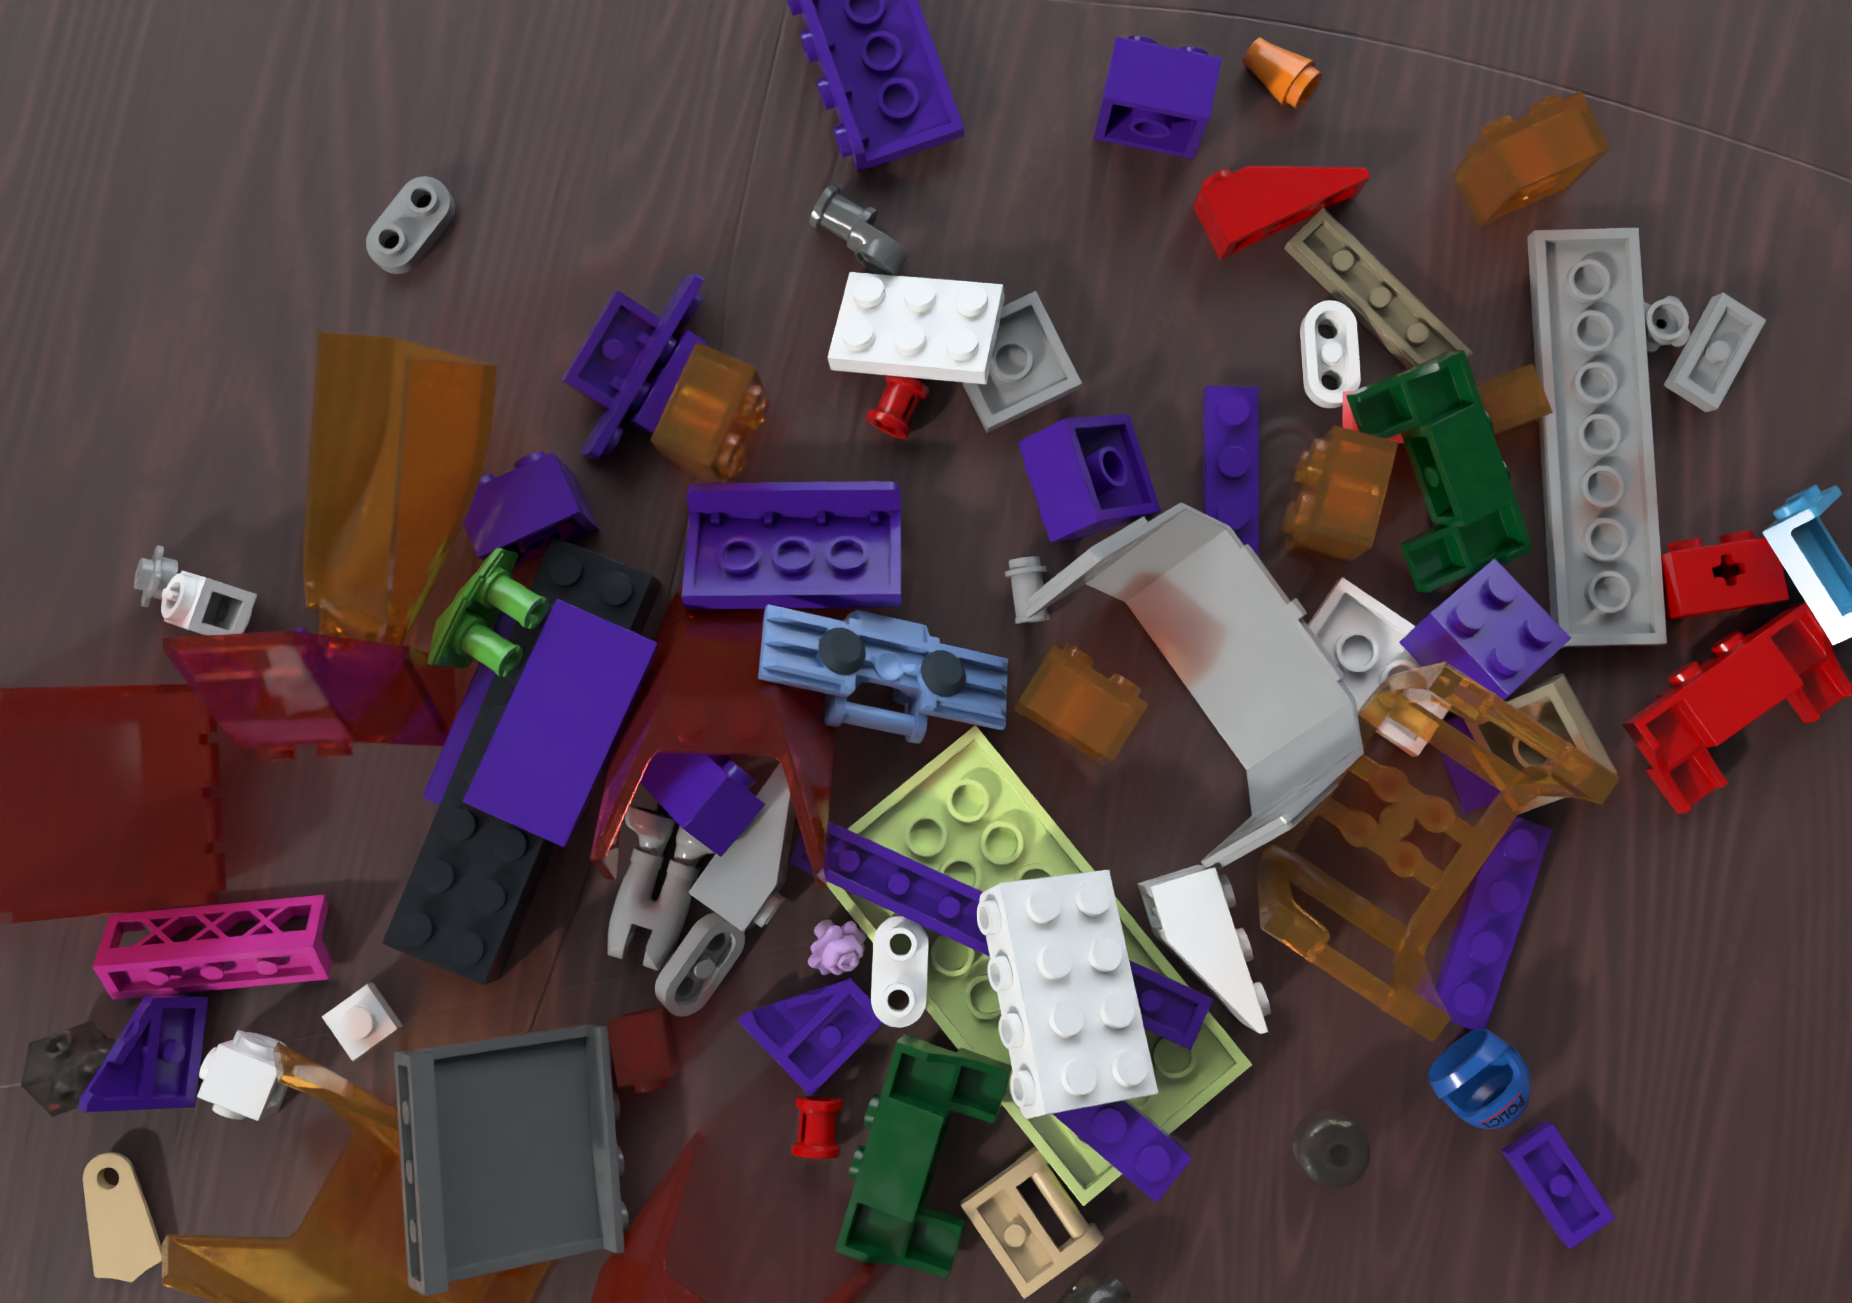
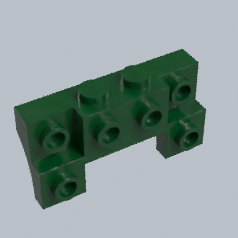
M1464 350L1444 352L1405 372L1387 375L1346 395L1364 445H1375L1401 433L1434 525L1426 531L1400 543L1417 592L1429 593L1452 581L1479 572L1494 558L1500 565H1503L1534 550L1511 486V473L1508 466L1502 460L1493 434L1494 425L1492 419L1485 411Z
M906 1034L896 1042L881 1095L877 1093L873 1095L865 1114L864 1125L871 1128L866 1146H858L850 1165L848 1176L856 1180L835 1248L836 1252L864 1263L901 1265L947 1279L952 1270L966 1220L925 1204L953 1112H958L994 1124L1004 1098L1012 1065L962 1047L956 1053Z

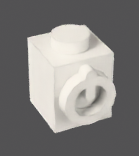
M181 571L180 574H176L171 579L167 588L162 592L161 613L164 621L239 645L244 630L250 621L257 594L203 576Z
M237 1030L233 1040L218 1044V1047H214L204 1059L199 1073L203 1083L197 1097L213 1103L212 1110L221 1116L236 1120H243L245 1117L260 1121L278 1113L299 1061L285 1056L288 1048L282 1042L265 1035Z

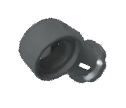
M834 184L825 189L811 214L809 224L816 229L824 227L846 240L847 247L855 252L856 259L874 274L896 276L908 257L907 252L900 244L873 227L878 214L876 209L871 206L866 209L842 196L840 188Z

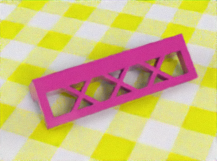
M325 895L109 915L92 967L113 1000L144 997L145 995H168L328 980L332 960L322 941V935L329 903ZM309 915L306 930L282 932L279 929L280 926L294 916ZM254 920L257 923L256 926L242 936L227 937L224 934L240 921ZM200 925L204 928L188 941L173 942L170 939L186 926ZM147 930L150 933L133 946L119 947L124 932Z

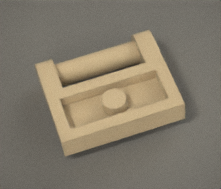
M1036 1146L1025 1152L1015 1163L960 1201L962 1208L1024 1299L1087 1255L1104 1239L1096 1224H1088L1047 1164L1048 1161ZM1029 1177L1070 1235L1069 1240L1060 1247L1056 1245L1017 1187Z

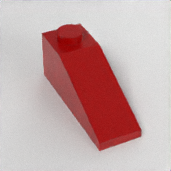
M1247 166L1232 174L1229 169H1224L1202 182V188L1198 193L1193 208L1220 260H1223L1315 216L1323 208L1328 210L1357 196L1369 180L1370 175L1366 167Z

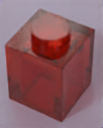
M664 1006L616 1015L607 1020L618 1087L634 1084L635 1093L649 1092L667 1087V1078L673 1077L680 1070L670 1012Z

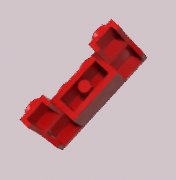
M1806 601L1792 604L1749 635L1743 636L1740 631H1735L1716 642L1710 648L1715 655L1701 665L1697 661H1693L1676 670L1667 678L1672 685L1656 695L1658 698L1656 701L1622 724L1651 766L1645 769L1677 814H1686L1692 809L1691 806L1716 788H1723L1728 784V781L1712 759L1707 747L1720 745L1785 698L1804 723H1813L1821 718L1820 714L1844 697L1852 696V684L1846 677L1834 654L1830 639Z

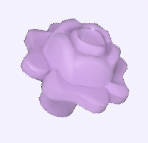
M829 919L818 923L814 933L819 940L810 947L813 954L808 958V964L812 968H818L822 975H827L831 972L840 975L843 972L852 971L856 968L865 950L863 942L868 937L861 928H857L853 921L846 922L841 927L834 925L832 920Z

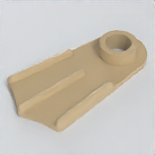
M116 1152L102 1153L93 1158L84 1170L83 1186L94 1276L96 1278H114L133 1282L146 1270L164 1260L165 1255L148 1204L130 1160ZM107 1167L117 1171L119 1175L117 1185H111L105 1180L104 1171Z

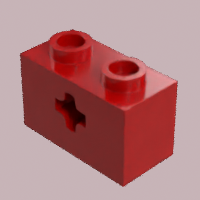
M1753 530L1719 536V545L1702 547L1701 538L1681 540L1667 544L1668 553L1661 555L1665 621L1760 607L1788 600L1789 596L1782 563L1767 539H1755ZM1720 570L1721 577L1714 578L1713 571Z

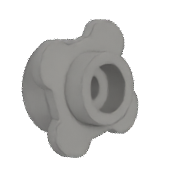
M1668 296L1651 305L1644 302L1648 353L1657 351L1660 346L1672 344L1675 347H1680L1687 343L1690 338V330L1688 329L1689 316L1678 298ZM1657 320L1664 322L1665 326L1663 329L1657 327Z
M160 545L156 546L151 560L141 558L137 566L134 589L143 591L142 607H149L151 598L162 600L163 590L167 588L171 579L178 572V561L163 557L164 547Z

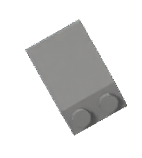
M787 753L757 795L765 806L722 857L717 854L714 855L688 892L742 932L754 927L755 924L761 928L765 924L767 925L786 899L778 892L786 880L787 862L789 860L803 763Z

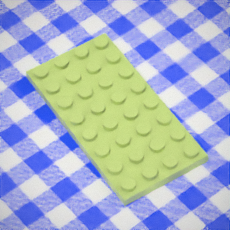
M976 725L848 828V830L982 892L989 890L999 883L1094 872L1093 868ZM823 880L872 942L880 924L889 917L898 915ZM1115 897L1129 960L1189 987ZM924 927L928 935L925 1009L958 1050L962 1047L1011 1065L1009 1050L1003 1045L999 1033L1001 1010L998 994L992 988L988 977L990 957ZM896 934L890 940L892 950L898 954L907 953L911 949V939L906 934ZM1209 1011L1191 1050L1144 1029L1158 1094L1129 1099V1101L1165 1132L1171 1134L1252 1066V1064ZM1012 1070L1002 1105L1080 1203L1085 1206L1122 1173L1053 1114L1025 1119L1020 1107L1016 1105L1011 1094L1010 1079L1013 1074Z

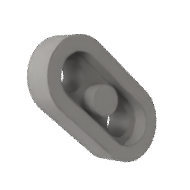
M427 176L410 180L371 227L366 238L367 251L374 262L384 271L402 274L414 269L451 223L455 215V202L444 184L435 178ZM424 195L432 197L428 206L424 208L417 207V201L420 197ZM399 236V243L396 247L392 249L385 248V242L389 237Z
M716 912L698 920L656 980L655 994L660 1003L676 1016H688L700 1010L740 956L745 944L744 932Z

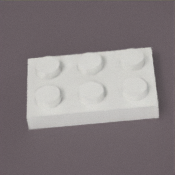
M850 272L828 354L830 368L836 371L987 384L1005 299L1003 284Z
M1342 577L1337 580L1308 623V626L1344 674V677L1341 679L1355 697L1359 721L1412 757L1419 756L1454 703V700L1399 643L1416 626Z

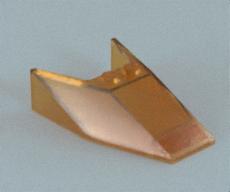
M280 1042L277 1043L273 1050L278 1082L323 1100L351 1127L350 1138L303 1221L294 1233L285 1237L168 1234L162 1243V1285L214 1303H529L552 1261L549 1260L449 1282V1291L424 1296L408 1286L397 1107Z

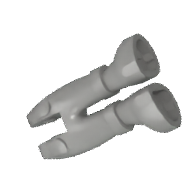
M629 805L625 815V823L638 834L639 848H633L630 858L631 864L615 899L609 922L607 955L623 960L628 953L638 925L652 930L651 937L646 945L643 966L659 971L673 952L683 929L692 897L688 892L694 885V882L697 881L701 869L697 864L706 854L714 852L679 826L674 858L669 861L666 879L658 899L654 901L652 893L659 869H661L665 858L663 853L673 833L676 821L670 814Z

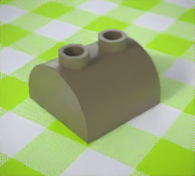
M1564 674L1549 677L1509 695L1475 723L1470 717L1464 720L1515 815L1606 783L1617 774L1614 765Z

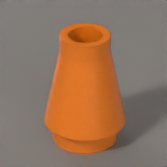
M1261 37L1252 43L1242 61V64L1255 74L1283 107L1290 104L1296 109L1301 108L1313 95L1322 79V73L1315 69V61L1273 45Z

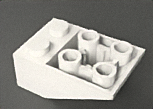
M1195 865L1137 883L1153 935L1239 1022L1259 1034L1268 1032L1264 1016L1271 1014L1269 1001L1260 982L1253 983L1246 962L1253 960V953L1244 929H1235L1229 908L1236 906V901L1226 874L1218 876L1215 867L1205 868L1204 865Z

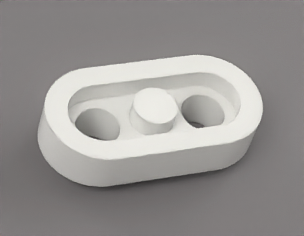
M1328 300L1313 306L1301 323L1303 383L1305 392L1312 402L1324 408H1336L1343 405V392L1356 391L1360 386L1357 321L1353 312L1343 303ZM1328 325L1334 332V338H1323L1318 332V326ZM1330 375L1334 377L1337 381V389H1326L1321 381L1322 376Z
M895 915L883 921L875 933L871 1005L875 1015L884 1024L897 1028L913 1024L923 1014L926 1006L928 969L927 932L924 926L901 915ZM899 933L906 934L912 943L911 949L904 954L894 952L890 946L891 938ZM897 989L905 991L909 996V1004L900 1010L894 1009L888 1002L889 994Z

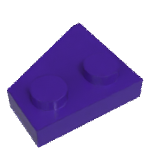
M852 977L745 1012L737 1020L810 1096L883 1024L872 1009L871 997Z
M145 995L80 1098L78 1109L84 1112L195 1107L208 997L203 995Z

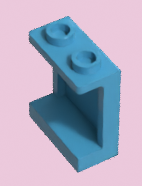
M1813 485L1785 501L1787 504L1773 511L1776 520L1762 533L1834 645L1852 637V569L1818 516L1842 495V492L1837 485L1822 492L1817 485Z

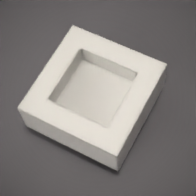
M374 983L366 984L322 1016L352 1061L361 1058L404 1027Z

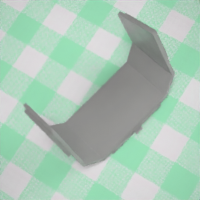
M1182 502L1149 522L1143 516L1092 546L1027 599L1030 607L1023 612L1027 619L1085 584L1126 602L1247 770L1252 816L1201 860L1205 868L1215 864L1220 869L1295 827L1339 786L1335 780L1364 754L1355 697L1341 679L1344 677V674L1302 618L1307 614L1297 598L1292 601L1288 599L1250 545L1246 544L1244 546L1230 526Z

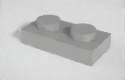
M1724 292L1713 296L1663 386L1704 412L1718 409L1766 319Z

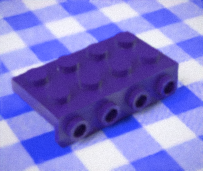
M786 0L791 15L801 14L806 30L799 32L808 62L818 61L823 77L816 79V84L825 110L834 108L840 125L834 126L833 132L842 158L851 155L857 172L964 137L962 120L918 0Z
M890 481L694 483L688 487L689 520L682 587L684 609H765L768 604L782 608L901 607V490L899 484Z

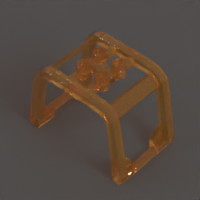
M1445 661L1392 674L1374 690L1357 712L1362 745L1364 749L1378 727L1388 716L1500 790L1501 792L1490 804L1476 826L1473 827L1455 815L1452 805L1447 800L1437 795H1425L1410 785L1407 776L1400 769L1391 765L1381 766L1363 754L1335 781L1339 785L1350 770L1368 782L1372 792L1378 798L1392 803V805L1382 810L1378 825L1376 820L1367 812L1359 809L1350 810L1333 799L1331 795L1336 790L1335 788L1295 827L1269 841L1256 870L1260 929L1430 1042L1440 1035L1450 1021L1451 1016L1435 990L1424 960L1426 949L1443 920L1514 819L1531 800L1538 796L1570 797L1603 804L1619 780L1618 775L1574 747L1571 742H1566L1498 697L1495 692L1489 691ZM1416 702H1435L1472 723L1480 724L1483 718L1486 717L1548 759L1543 765L1529 766L1520 772ZM1318 815L1338 827L1342 837L1355 847L1366 846L1384 858L1387 867L1396 875L1401 877L1412 876L1431 889L1407 926L1294 852ZM1415 818L1426 830L1433 833L1443 832L1462 845L1444 872L1425 860L1421 850L1415 844L1401 839L1412 831ZM1290 882L1395 951L1393 964L1396 975L1389 985L1326 944L1331 938L1327 928L1294 902Z

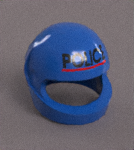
M1485 1028L1476 1029L1455 1041L1434 1061L1427 1073V1080L1438 1099L1442 1098L1463 1121L1481 1129H1497L1513 1123L1526 1110L1531 1096L1530 1074L1525 1061L1511 1045Z

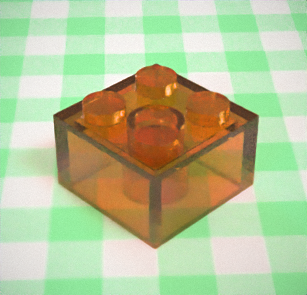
M1582 91L1562 100L1559 94L1548 96L1529 108L1528 115L1513 121L1511 116L1507 115L1491 122L1480 131L1481 139L1464 151L1466 157L1452 174L1479 228L1572 187L1610 149Z
M696 342L650 439L666 463L708 482L725 483L728 475L733 478L738 475L747 454V449L742 447L750 428L756 431L759 429L769 407V401L764 400L766 393L757 368Z
M1335 425L1320 440L1314 439L1310 450L1302 451L1296 467L1294 480L1301 482L1297 501L1291 500L1284 514L1281 530L1289 533L1285 548L1343 564L1349 563L1371 549L1398 442Z
M1066 644L1065 648L1061 650L1053 645L1013 709L1101 765L1113 762L1149 705L1138 698L1142 690L1118 674L1113 673L1111 678H1106L1091 668L1095 662L1094 659L1078 648Z

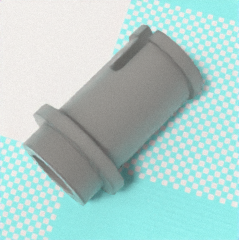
M1040 556L1009 560L1010 570L1005 572V577L1011 578L1016 613L1015 623L1025 624L1049 620L1047 608L1029 619L1023 613L1030 607L1027 599L1044 586L1042 573L1047 572V566H1041Z

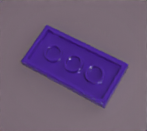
M556 599L463 799V803L557 845L568 847L660 644Z

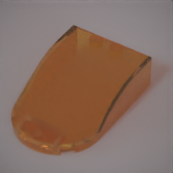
M318 330L303 542V578L307 609H318L320 617L319 630L315 634V639L326 661L338 673L345 676H367L379 674L387 669L399 653L430 596L466 519L485 467L493 422L498 365L401 337Z

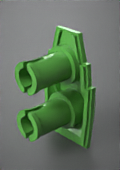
M497 547L484 560L478 571L457 592L452 603L436 620L427 660L429 665L467 669L475 658L495 671L500 677H507L516 670L523 657V649L492 631L494 623L502 611L520 622L523 627L532 629L542 621L549 605L548 599L535 594L513 580L512 572L517 560V552Z

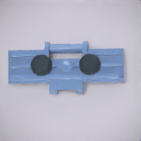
M769 604L765 607L758 679L825 693L824 721L828 726L839 727L841 723L904 735L907 742L916 744L921 743L925 736L928 715L1003 730L1006 727L1007 658L941 644L940 638L929 635L926 625L866 611L856 610L848 614L844 621ZM862 682L893 687L892 700H895V703L904 705L905 713L848 702L847 697Z

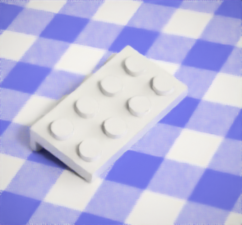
M1102 870L999 883L980 895V903L977 907V922L980 931L986 935L990 954L988 977L999 999L1001 1010L999 1033L1003 1045L1009 1050L1013 1070L1010 1079L1011 1094L1016 1105L1020 1107L1023 1117L1030 1119L1158 1094L1110 871Z

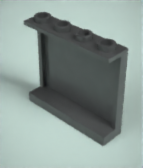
M585 1024L394 1052L408 1286L424 1296L449 1291L448 1283L600 1249H606L616 1254L625 1252L624 1235L628 1232L629 1218L626 1206L621 1201L619 1181L624 1175L625 1164L623 1153L616 1141L615 1123L620 1119V1102L617 1093L612 1087L611 1068L614 1067L616 1062V1047L613 1038L608 1033V1026Z

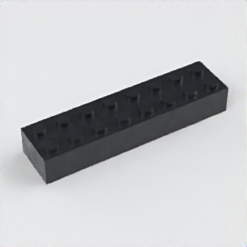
M552 536L530 588L535 594L548 599L549 605L546 615L532 629L525 628L520 622L516 621L509 641L523 649L521 662L509 676L500 677L496 673L493 676L384 937L383 945L483 985L501 978L555 843L463 803V799L556 599L641 635L662 585L652 574Z

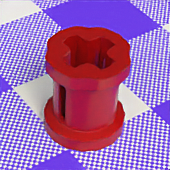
M886 375L885 381L888 384L875 410L870 409L865 419L872 426L886 434L899 439H907L911 432L908 424L920 400H926L929 388L912 377Z
M817 1095L797 1096L795 1106L800 1109L798 1138L796 1143L791 1144V1154L813 1159L840 1157L841 1148L835 1143L838 1111L843 1108V1099Z

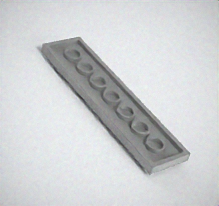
M1639 228L1534 230L1527 237L1550 614L1553 620L1571 637L1562 648L1658 646L1666 644Z

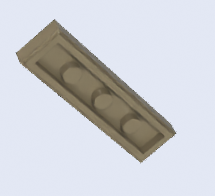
M1325 208L1321 209L1284 247L1338 302L1346 305L1353 312L1355 318L1408 370L1444 352L1464 350L1467 358L1473 353Z

